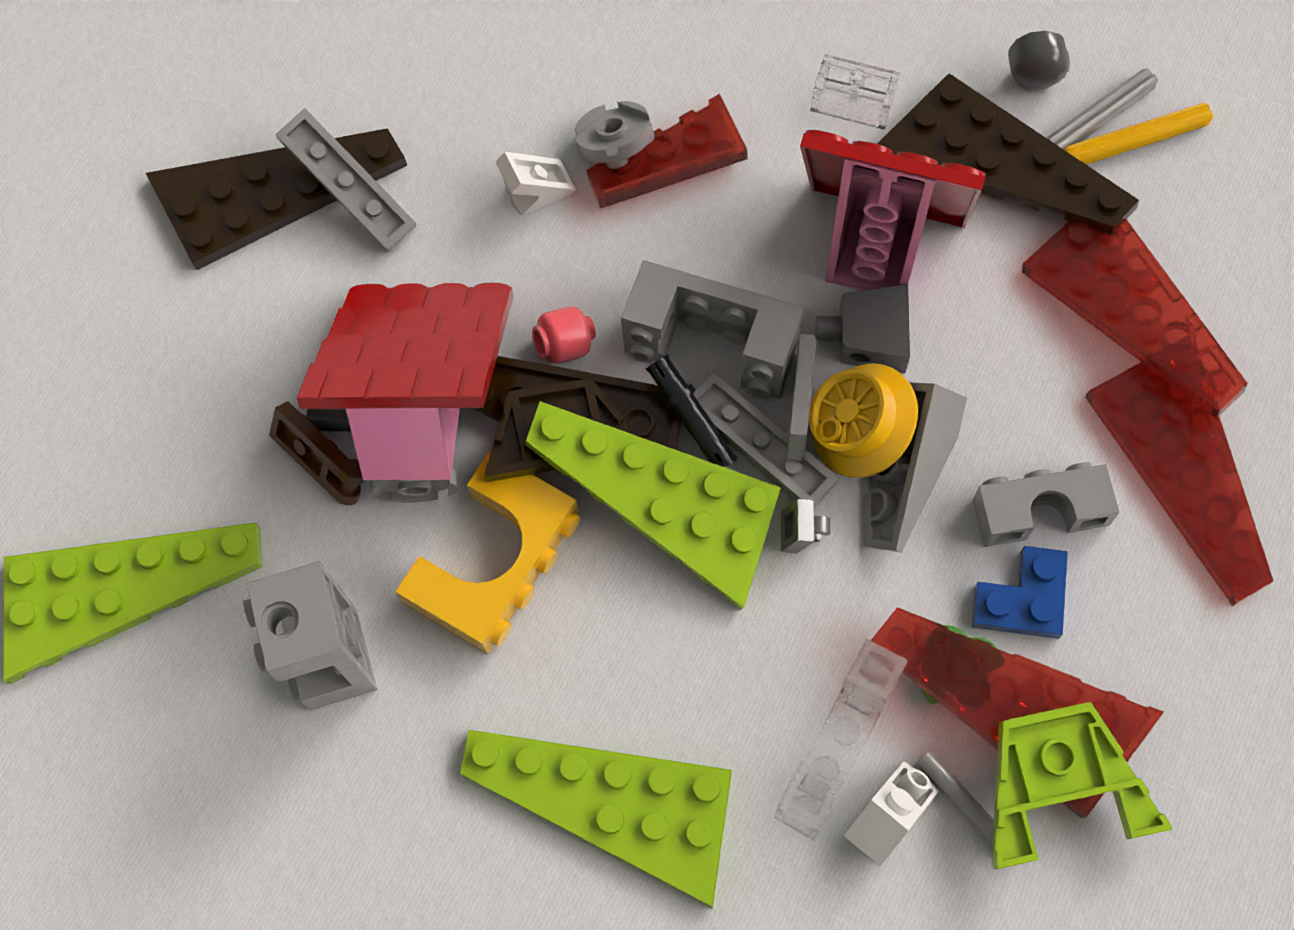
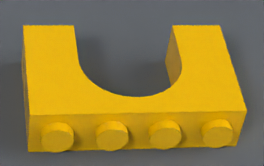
M491 451L488 452L468 482L467 487L472 499L510 520L522 533V547L516 562L500 577L487 582L475 583L461 580L419 556L395 591L403 604L487 654L494 644L500 646L511 630L512 624L509 623L517 608L523 610L528 605L535 591V588L532 586L541 572L546 574L551 569L558 555L555 549L563 537L568 539L572 536L580 522L576 499L532 474L485 482V469Z

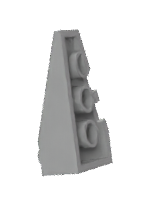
M909 382L915 392L918 404V419L913 438L905 452L895 463L884 471L869 476V492L864 496V546L902 553L958 439L967 397L934 383Z

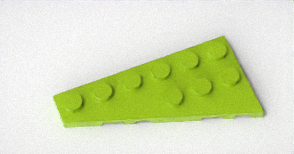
M540 401L524 445L563 475L571 477L589 491V495L614 510L621 516L620 518L670 557L676 558L697 574L696 577L708 586L711 585L739 610L743 609L781 487Z
M468 730L460 771L463 777L525 808L536 816L561 827L572 835L661 880V882L682 891L713 909L732 770Z

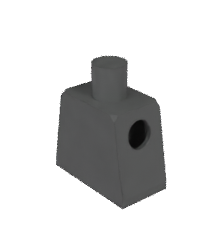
M908 285L843 294L840 302L839 316H816V340L839 341V360L843 364L854 366L872 363L882 364L900 373H906L910 359Z

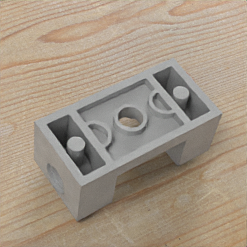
M643 260L621 316L624 351L629 353L633 359L643 363L658 361L667 354L678 322L684 323L686 327L697 332L708 330L722 334L725 339L738 344L746 342L742 354V365H745L741 376V388L746 389L748 393L755 397L769 398L771 396L780 399L799 344L804 307Z
M320 561L246 583L250 599L244 600L243 606L249 625L251 627L256 626L260 642L253 646L257 664L261 671L266 670L276 681L288 680L289 688L295 701L300 699V702L309 710H314L378 690L358 611ZM281 621L284 633L276 635V627Z

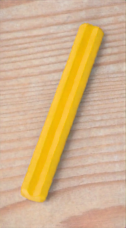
M1200 103L1066 146L1064 150L1087 165L1208 126L1213 119V112L1207 103Z

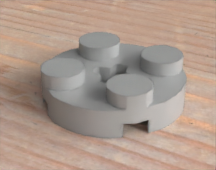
M630 101L617 102L619 108L607 111L605 105H602L582 116L574 129L576 133L575 141L580 155L588 161L606 163L607 167L614 169L626 165L629 157L637 154L646 145L650 144L655 138L652 124L646 108L638 103Z
M452 468L451 480H371L372 495L380 499V491L390 493V501L414 503L438 499L437 491L448 488V496L457 491V472L454 468Z

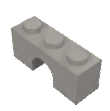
M1089 462L1077 463L1067 467L1063 472L1051 474L1046 469L1036 470L1026 474L1022 479L1008 481L1007 477L991 478L984 481L978 487L973 498L984 547L1027 540L1034 529L1031 507L1044 504L1056 508L1065 520L1068 533L1110 526L1120 513L1106 464L1091 466Z

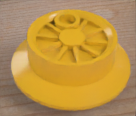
M872 363L840 371L829 377L819 387L811 402L809 425L815 450L819 458L829 469L842 476L863 478L880 473L895 463L910 444L917 425L918 404L915 392L909 381L900 372L889 366Z

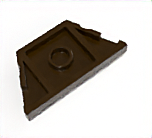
M591 378L508 391L501 421L498 425L492 451L486 465L485 482L557 470L524 445L540 401L627 433L633 434V432L624 423L625 417L614 405L605 400L604 393Z

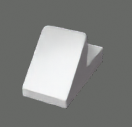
M504 152L496 161L503 176L504 184L521 215L534 212L566 198L576 191L560 159Z

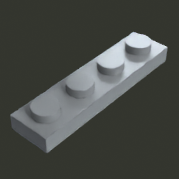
M305 108L275 134L289 152L387 252L416 227V222Z
M715 372L693 393L722 438L794 500L814 501L815 508L838 484L839 477L806 449L802 460L787 459L789 435Z

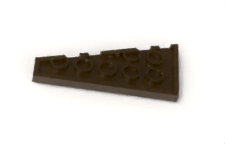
M388 128L335 138L375 181L407 166L406 159ZM286 147L146 173L196 270L337 201Z

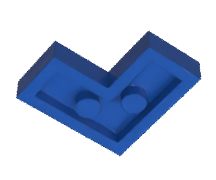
M1024 546L1021 550L1019 587L977 582L974 592L972 628L1060 639L1063 635L1068 551Z

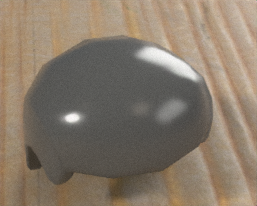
M1049 31L1030 32L1017 38L1008 50L1010 71L1013 79L1027 89L1044 90L1059 83L1069 72V52L1067 51L1063 36L1058 33Z

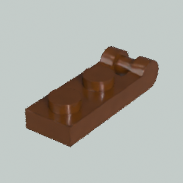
M289 401L275 407L269 436L337 502L343 505L357 503L361 493L360 484L364 481L359 461L349 459L332 440L325 437L311 423L309 418L301 414Z

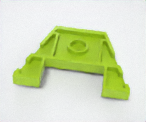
M1091 702L1004 720L999 723L992 851L994 870L1039 860L1026 811L1113 792L1126 840L1172 830L1169 820L1164 813L1159 812L1149 797L1150 791L1143 780L1136 777L1124 759L1122 748Z

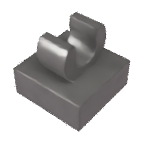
M796 499L781 511V552L798 553L813 542H820L821 535L829 536L831 534L830 517L814 516V501Z

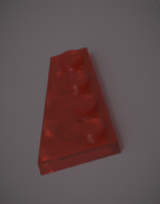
M718 94L709 99V105L695 113L692 109L679 116V122L664 131L660 128L655 130L654 140L640 152L629 157L628 163L623 167L612 169L607 167L606 163H597L587 169V178L600 209L747 160V147L721 95Z

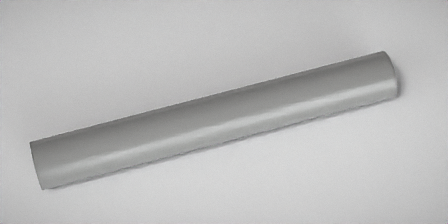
M929 750L917 763L993 845L994 819Z

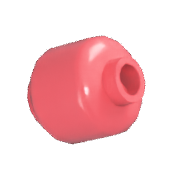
M567 306L541 314L537 320V326L532 328V339L538 355L541 358L546 357L553 364H561L586 356L591 348V340L596 337V330L592 319L589 316H584L575 306Z

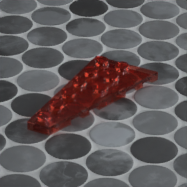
M1128 220L1112 235L1094 230L1085 223L1068 222L1023 263V274L1216 419L1245 392L1248 384Z
M1191 334L1089 390L1085 398L1230 604L1234 606L1269 586L1274 580L1193 335Z
M898 607L867 643L995 749H998L999 723L1004 720L1091 702L1124 752L1122 755L1126 762H1128L1164 713V711L1154 707H1145L1125 699L1126 696L1113 691H1104L1086 684L1080 678L1016 653L1012 655L994 648L988 642L977 638L971 639L949 630L947 626ZM1104 793L1063 802V804L1080 818H1086Z

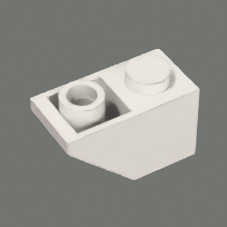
M903 761L847 830L844 837L881 866L940 789L932 784L922 771L913 768Z

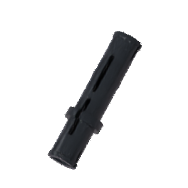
M666 354L648 366L646 371L650 373L667 400L664 403L667 408L670 409L672 407L707 460L719 466L728 467L738 459L737 456L733 454L693 393L696 390L693 385L686 384L669 359V355Z

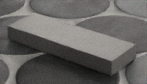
M800 334L787 459L802 460L805 454L817 339L815 335Z

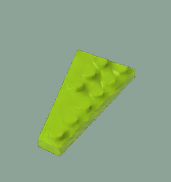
M254 522L5 556L3 681L12 684L25 678L24 674L43 665L48 667L61 661L62 656L84 646L92 647L152 619L151 615L170 606L175 608L188 602V598L211 587L214 589L219 588L262 568L259 525Z

